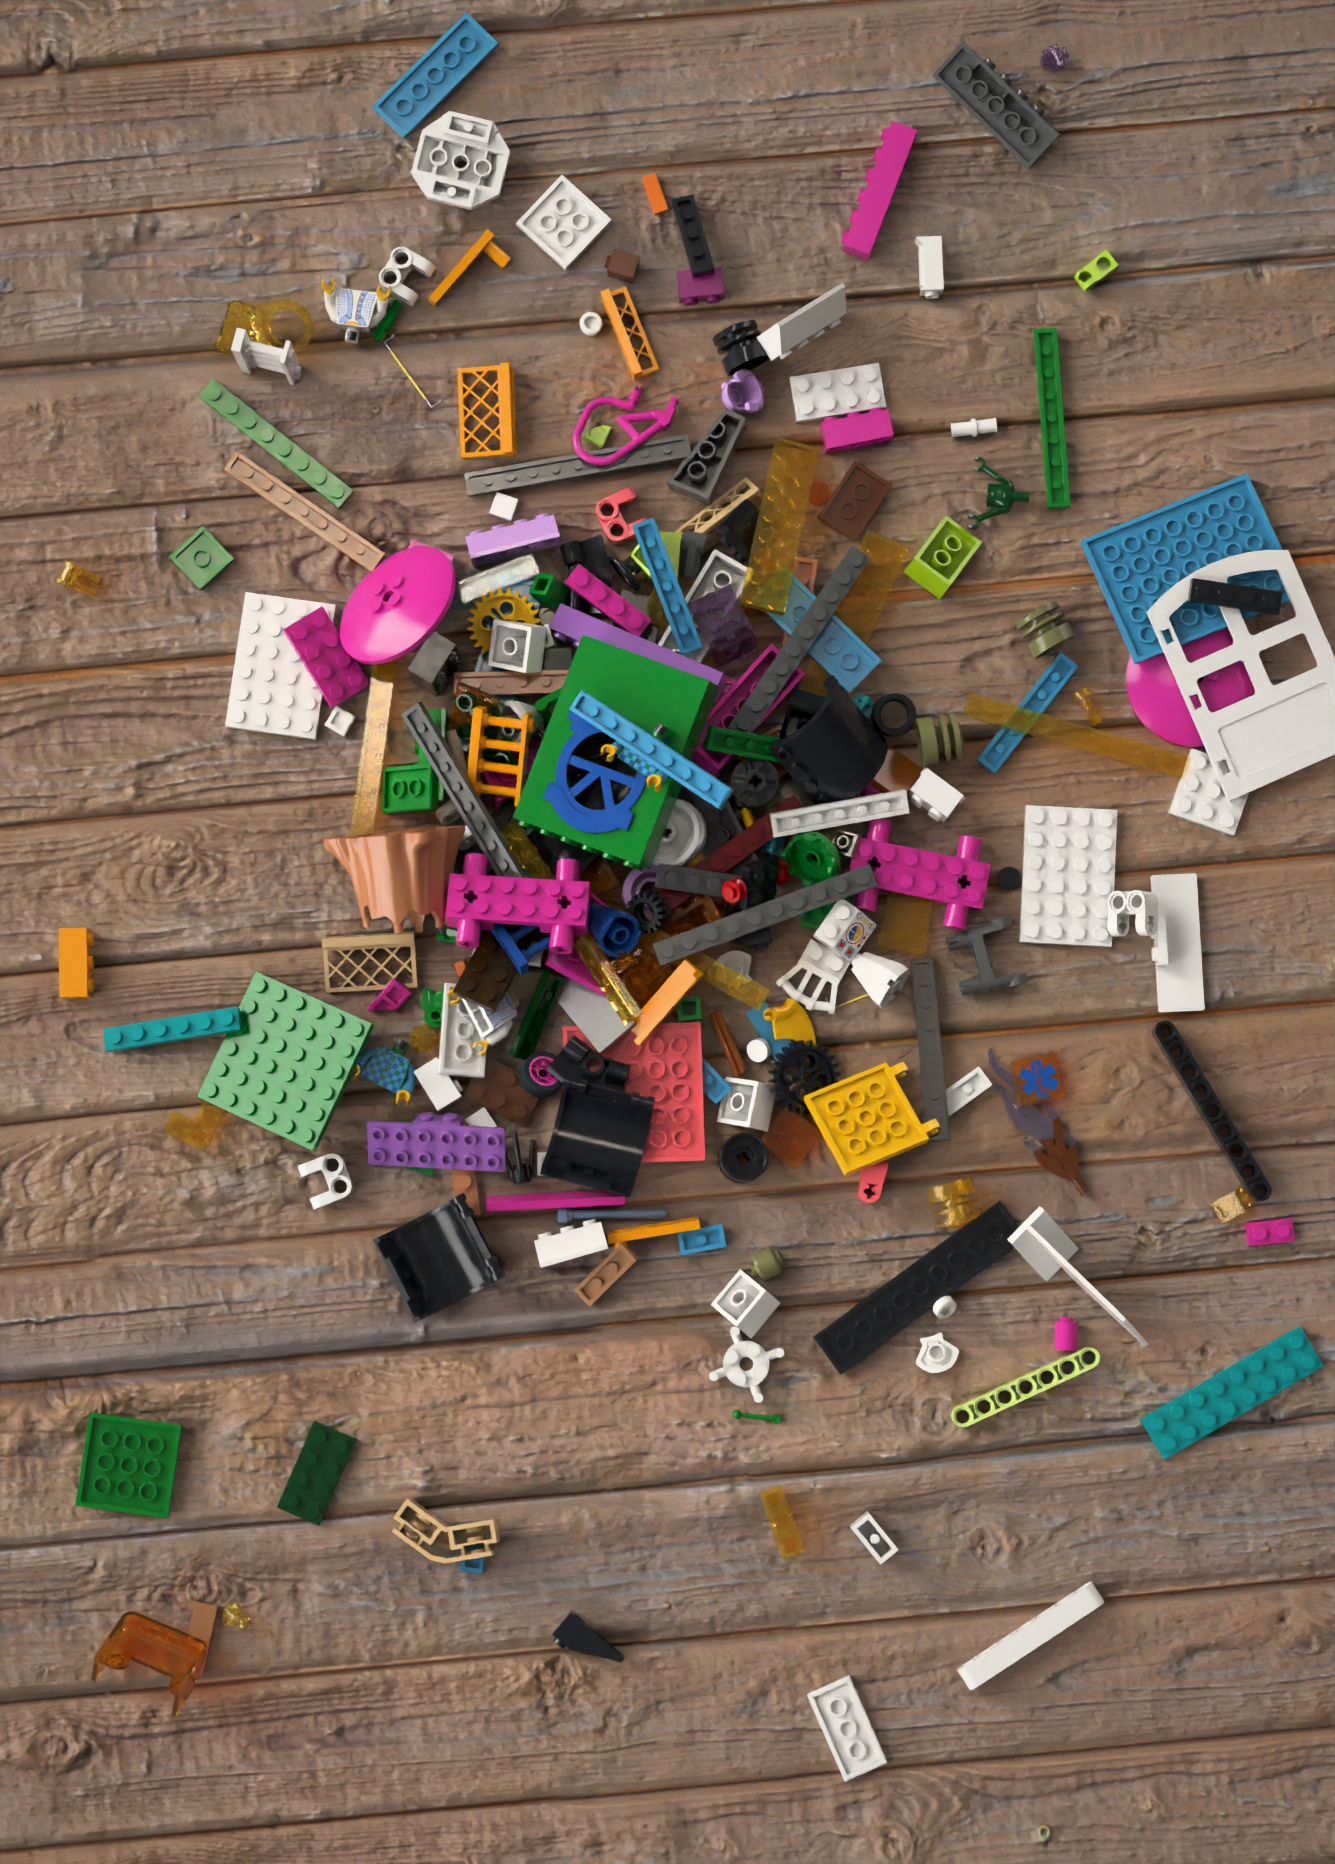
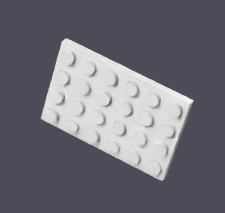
M245 593L225 727L316 740L323 695L289 642L283 629L323 606L334 624L335 604Z
M1025 806L1019 943L1112 947V936L1109 934L1107 926V902L1110 894L1114 892L1117 810Z

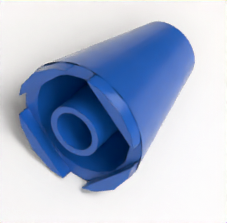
M597 903L591 904L588 928L602 951L612 957H620V954L624 952L627 954L631 952L638 944L641 936L638 925L640 924L639 921L629 913Z

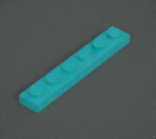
M231 1007L104 1028L105 1051L109 1053L242 1031L240 1008Z

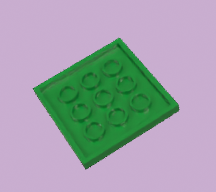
M89 1412L75 1506L169 1518L183 1425Z

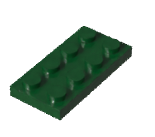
M314 1421L277 1508L320 1526L357 1439Z

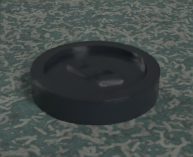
M1005 867L998 873L997 880L1003 889L1012 890L1019 885L1021 876L1017 869Z

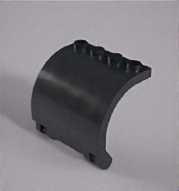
M834 675L827 677L823 682L828 691L824 703L818 712L800 729L770 743L769 747L772 754L815 805L851 799L858 794L879 772L888 750L884 736L877 733L875 725L868 720L850 698L844 687L838 685V680Z
M565 1074L556 1122L540 1174L631 1197L645 1149L656 1097L648 1096L647 1098L640 1096V1093L637 1092L632 1094L589 1083L586 1079H573L571 1075Z
M464 1193L373 1240L414 1323L506 1276L504 1271L500 1270L497 1264L499 1261L496 1255L493 1256L473 1216L472 1208L468 1207L465 1201L467 1198Z

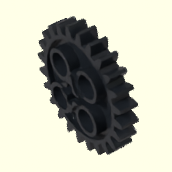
M800 1040L797 1044L795 1042L789 1043V1048L787 1046L782 1047L783 1054H775L778 1061H771L775 1070L768 1071L769 1074L774 1075V1078L768 1080V1083H774L775 1087L770 1092L778 1093L774 1099L783 1100L780 1105L781 1107L789 1105L788 1112L796 1110L797 1115H802L803 1113L811 1115L804 1099L800 1097L799 1092L801 1088L804 1089L805 1095H808L839 1082L835 1080V1077L840 1076L841 1073L835 1072L834 1069L839 1064H832L831 1061L835 1056H827L828 1048L820 1050L821 1043H815L813 1046L812 1040L806 1041V1043L804 1040ZM806 1056L810 1060V1064L808 1067H806L804 1064V1058ZM818 1065L820 1066L817 1071L812 1072ZM789 1069L793 1075L791 1080L787 1078V1071ZM818 1075L822 1077V1084L820 1086L817 1083ZM797 1083V1084L792 1088V1090L789 1089L790 1086H792L793 1084Z

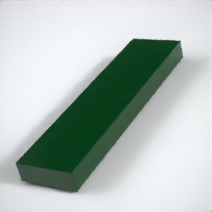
M543 970L509 1055L526 1060L528 1056L534 1053L565 979L564 976Z

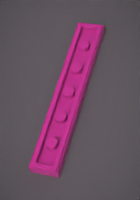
M603 1190L486 1196L487 1212L625 1204V1196Z

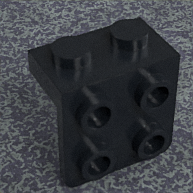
M745 499L714 530L721 536L719 541L727 549L731 547L735 551L733 556L741 564L746 562L753 566L758 559L752 553L775 531V527L750 500Z

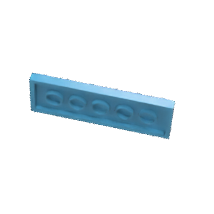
M466 12L371 106L372 110L405 140L499 46L498 42Z
M782 566L751 597V600L790 636L817 597L785 566ZM834 614L807 652L830 676L834 675L838 680V684L844 687L849 694L882 661Z

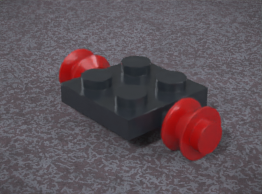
M771 854L743 865L742 880L733 878L722 885L723 897L729 903L739 901L738 908L742 910L775 899L776 885L786 883L792 877L789 874L788 863L783 860L779 861L778 856Z

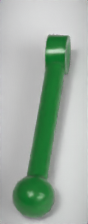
M740 1410L733 1412L735 1419L744 1417L770 1420L775 1424L781 1421V1417L778 1414L767 1416L741 1413Z

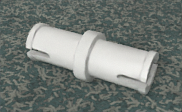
M996 417L984 420H975L973 418L968 422L950 423L952 438L966 435L976 437L977 434L997 432Z

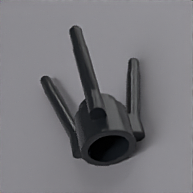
M514 1131L513 1142L517 1164L513 1165L512 1168L506 1152L508 1176L512 1178L513 1184L530 1182L531 1175H534L535 1140H531L527 1167V1163H522L518 1135Z

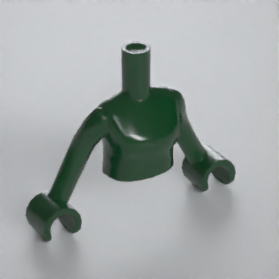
M982 457L974 458V461L983 463L981 467H973L974 471L978 473L985 472L1003 484H988L986 506L997 508L978 516L969 515L968 519L977 521L975 525H967L970 530L978 529L980 522L1008 513L1014 501L1029 502V493L1015 492L1012 481L988 467Z

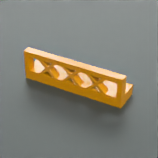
M626 286L610 292L609 288L601 291L602 302L633 379L635 380L658 371L659 367ZM624 294L626 304L623 309L615 305L613 297ZM624 314L633 317L635 323L632 329L624 327L622 322ZM632 335L642 339L643 344L640 350L632 347L630 342ZM640 356L649 358L652 367L641 370L638 362Z
M685 959L634 1017L633 1021L636 1023V1026L631 1031L637 1035L634 1042L638 1046L648 1039L703 976V973L688 959Z

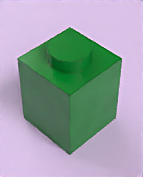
M537 573L529 594L544 607L558 608L560 603H564L569 588L555 575Z
M700 996L683 997L677 1004L678 1022L700 1021L702 1019Z

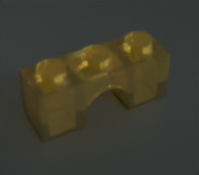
M779 1483L758 1491L783 1560L805 1552L781 1484Z

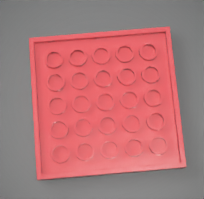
M701 1022L661 1023L648 1039L639 1046L634 1042L637 1035L630 1030L602 1055L578 1026L563 1027V1048L575 1035L599 1056L631 1065L623 1092L631 1094L637 1092L640 1093V1096L647 1098L648 1096L656 1097L641 1163L706 1161ZM593 1058L589 1061L588 1067L592 1072L600 1070L601 1062L599 1059Z

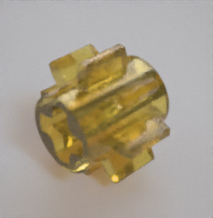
M429 1024L413 1027L414 1032L410 1035L412 1047L418 1048V1053L435 1050L434 1045L438 1042L436 1030L430 1029Z

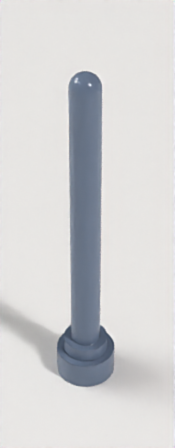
M572 1207L558 1208V1223H567V1221H572V1219H666L668 1217L666 1210L572 1209Z

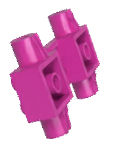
M881 818L870 820L866 839L859 838L852 858H849L847 872L865 866L867 862L874 860L877 867L872 872L877 887L856 894L853 906L862 911L876 912L879 891L934 900L935 903L947 905L943 922L944 927L965 930L969 909L975 911L983 909L991 864L978 862L982 840L970 836H960L956 857L889 844L893 822ZM962 878L964 879V882L967 883V885L963 887V889L961 888V884L957 883V881Z
M469 853L464 858L463 874L450 873L445 918L448 927L457 928L456 945L459 947L471 949L479 947L480 930H494L495 923L539 926L541 933H551L549 950L556 954L567 955L572 953L574 935H587L591 889L590 882L579 881L580 862L577 860H558L556 880L486 876L487 856Z

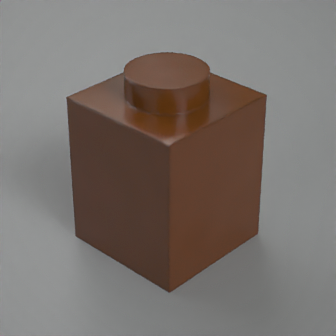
M614 249L612 256L608 255L604 268L607 269L608 277L634 284L640 265V257Z

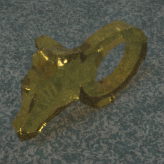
M291 299L251 305L250 302L244 303L233 300L227 305V312L218 338L214 342V347L220 354L231 353L236 329L241 328L247 331L251 341H258L262 344L284 349L285 344L277 341L271 333L270 320L278 311L291 310L297 313L304 323L302 338L298 342L292 343L295 352L299 351L309 342L313 332L314 322L311 313L304 305Z

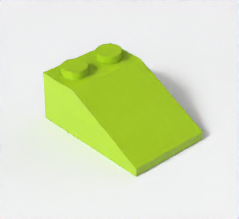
M945 516L907 566L904 573L940 599L982 542L948 516Z

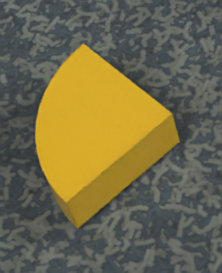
M745 807L740 810V813L743 816L742 820L745 827L748 828L758 820L751 814L753 811Z

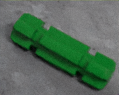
M396 299L390 301L386 315L378 324L379 327L373 332V337L378 341L383 342L385 340L386 332L390 331L397 318V313L403 307L402 303Z

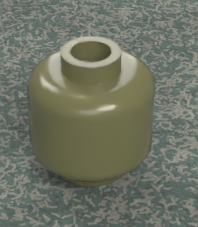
M766 1247L752 1255L753 1264L749 1267L755 1278L760 1276L762 1280L768 1281L783 1272V1266L786 1264L778 1249L774 1250L771 1247Z

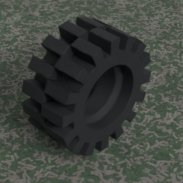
M643 891L631 897L632 900L627 903L630 907L626 908V912L633 915L640 924L638 925L639 930L642 931L641 934L654 933L663 929L669 923L667 920H670L671 915L667 913L671 912V908H667L666 905L670 903L668 900L663 901L665 898L663 894L658 896L659 891ZM644 904H649L654 911L653 920L647 919L644 915Z

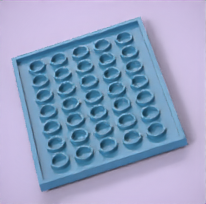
M1248 474L1080 541L1081 547L1135 665L1164 654L1146 612L1173 585L1191 573L1230 556L1253 551L1282 550ZM1276 570L1255 571L1227 578V583L1280 591L1282 592L1281 606L1290 603V599ZM1188 600L1169 617L1181 646L1228 628L1219 606L1188 602ZM1239 610L1244 621L1263 614ZM1169 629L1163 630L1162 634L1166 643L1173 642Z

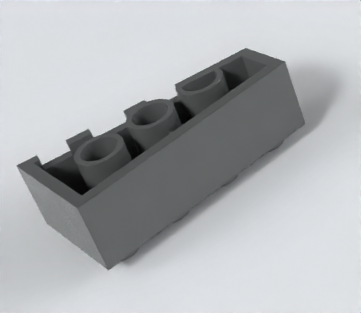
M725 409L707 431L703 439L696 444L686 460L684 459L680 464L678 470L667 480L668 487L710 506L748 425L746 417Z

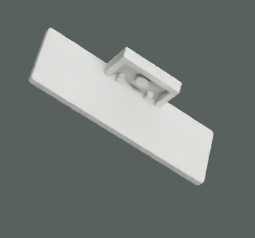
M1195 873L1152 875L1150 877L1151 892L1158 898L1157 930L1154 935H1151V938H1154V948L1151 950L1152 961H1155L1158 1012L1203 1011L1205 1005L1197 875Z

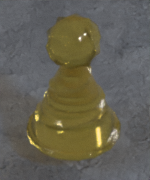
M233 1603L228 1605L223 1611L222 1618L228 1626L238 1624L243 1629L250 1626L251 1620L249 1617L244 1616L241 1605Z

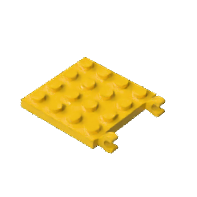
M887 1062L804 1096L806 1106L845 1177L928 1142V1136L939 1133L938 1128H940V1125L936 1119L921 1125L896 1080L907 1076L906 1071H908L905 1062L898 1063L893 1067H889Z

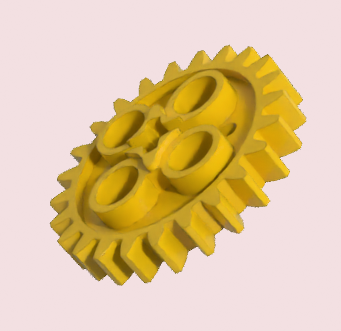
M498 588L496 595L492 590H489V598L482 594L481 599L483 602H474L477 610H469L474 615V618H467L468 622L473 623V626L468 627L467 630L474 632L469 639L477 640L474 648L483 647L480 652L482 655L486 651L490 653L493 627L491 629L484 628L481 622L482 618L490 616L493 620H498L491 612V608H494L504 621H523L524 623L535 624L540 622L541 619L534 618V615L539 611L531 610L534 602L527 604L525 602L527 595L519 598V590L512 595L510 588H507L504 594L501 588ZM504 602L512 606V612L509 615H504L500 611V605Z

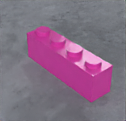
M580 564L577 565L564 582L567 587L623 630L639 637L651 622L649 617Z

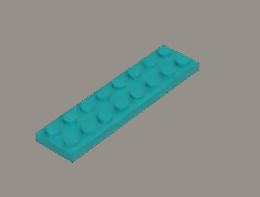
M1297 1326L1140 1418V1421L1161 1457L1165 1460L1317 1371L1324 1365L1302 1328Z

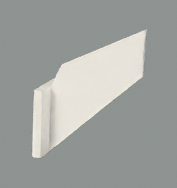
M1039 1206L1007 1240L1046 1282L1062 1267L1082 1289L1146 1347L1148 1345L1147 1341L1131 1323L1067 1262L1079 1248L1048 1213Z

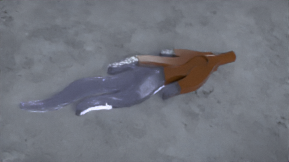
M990 1048L988 1050V1057L993 1071L1013 1089L1020 1103L1019 1109L1014 1105L1005 1088L998 1084L993 1085L1000 1092L1010 1119L1021 1131L1039 1141L1046 1148L1048 1155H1045L1029 1140H1025L1024 1144L1030 1148L1040 1165L1048 1171L1066 1178L1069 1182L1072 1181L1082 1196L1089 1192V1189L1080 1178L1078 1150L1074 1138L1071 1134L1067 1135L1068 1147L1066 1149L1062 1125L1054 1109L1044 1099L1040 1098L1039 1103L1048 1113L1049 1119L1044 1116L1033 1103L1030 1094L1028 1095L1022 1089V1086L1025 1084L1024 1081L1001 1067L996 1061L993 1050Z

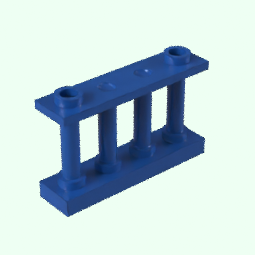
M525 871L524 873L526 877L530 878L527 872ZM495 923L494 930H491V932L521 975L529 971L528 962L530 958L550 946L549 935L530 948L519 950L516 945L518 943L517 940L539 926L524 925L514 932H507L504 928L505 924Z

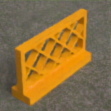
M509 362L494 366L457 369L461 458L517 457L514 367ZM497 371L498 379L490 386L484 378L489 372ZM464 374H474L478 378L470 388L464 384ZM481 381L490 388L482 398L473 392ZM492 392L497 394L499 402L493 408L484 402ZM470 394L479 400L471 410L465 406V399ZM483 403L490 412L481 421L473 413ZM493 414L499 418L500 423L494 431L485 424ZM471 416L480 422L472 432L466 429L465 424ZM482 426L491 432L483 443L475 437V434ZM496 436L500 440L501 450L491 451L486 445ZM474 438L480 446L475 452L467 453L466 445Z

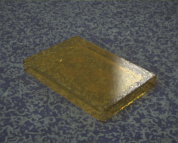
M895 892L888 893L878 947L923 956L934 900Z

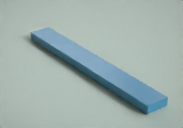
M581 689L569 710L716 808L721 810L734 789L586 691Z

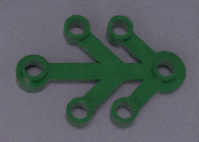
M464 692L457 697L456 705L461 711H468L473 716V708L477 707L476 696L471 692ZM498 701L490 706L491 716L501 717L505 713L506 708L502 702ZM495 706L499 707L500 713L496 711ZM467 723L459 725L456 729L457 735L460 738H470L471 726ZM488 725V727H485L484 736H487V739L497 740L499 726ZM462 727L466 729V734L462 732ZM502 727L503 741L512 742L513 735L517 733L518 729L512 728V732H510L508 727ZM492 749L493 751L483 750L482 758L494 763L515 765V756L511 751Z

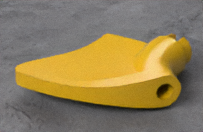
M787 998L782 1006L764 1010V1019L766 1021L771 1020L775 1040L789 1039L795 1042L804 1040L805 1043L812 1040L813 1046L815 1045L816 1040L812 1023L806 1011L794 999Z

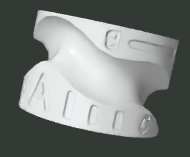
M677 799L654 858V865L658 866L659 863L683 866L692 862L703 850L707 838L706 822L701 812L691 803ZM667 829H671L672 834H669Z

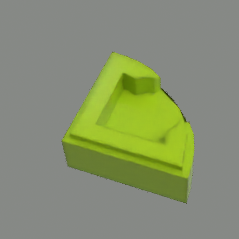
M601 425L589 429L583 435L582 440L603 449L612 431V427Z

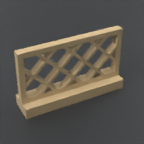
M415 931L323 937L322 948L326 993L383 990L404 967L412 973L413 982L403 984L408 988H417ZM397 947L393 952L389 949ZM400 947H410L411 957L406 962H403L395 955ZM378 948H384L391 954L383 964L372 956ZM365 949H373V951L369 953ZM344 950H351L348 954L343 952ZM354 950H361L367 955L360 965L349 957ZM328 951H338L345 958L336 967L329 961ZM392 956L403 965L395 975L384 966ZM369 958L380 966L372 976L361 968ZM346 959L357 968L349 978L338 969ZM410 961L412 964V969L407 965ZM329 965L334 969L331 973ZM381 969L392 977L387 984H380L374 979ZM358 970L369 978L362 986H357L351 980ZM335 972H338L346 980L341 987H331L330 977ZM372 981L376 985H368V983Z

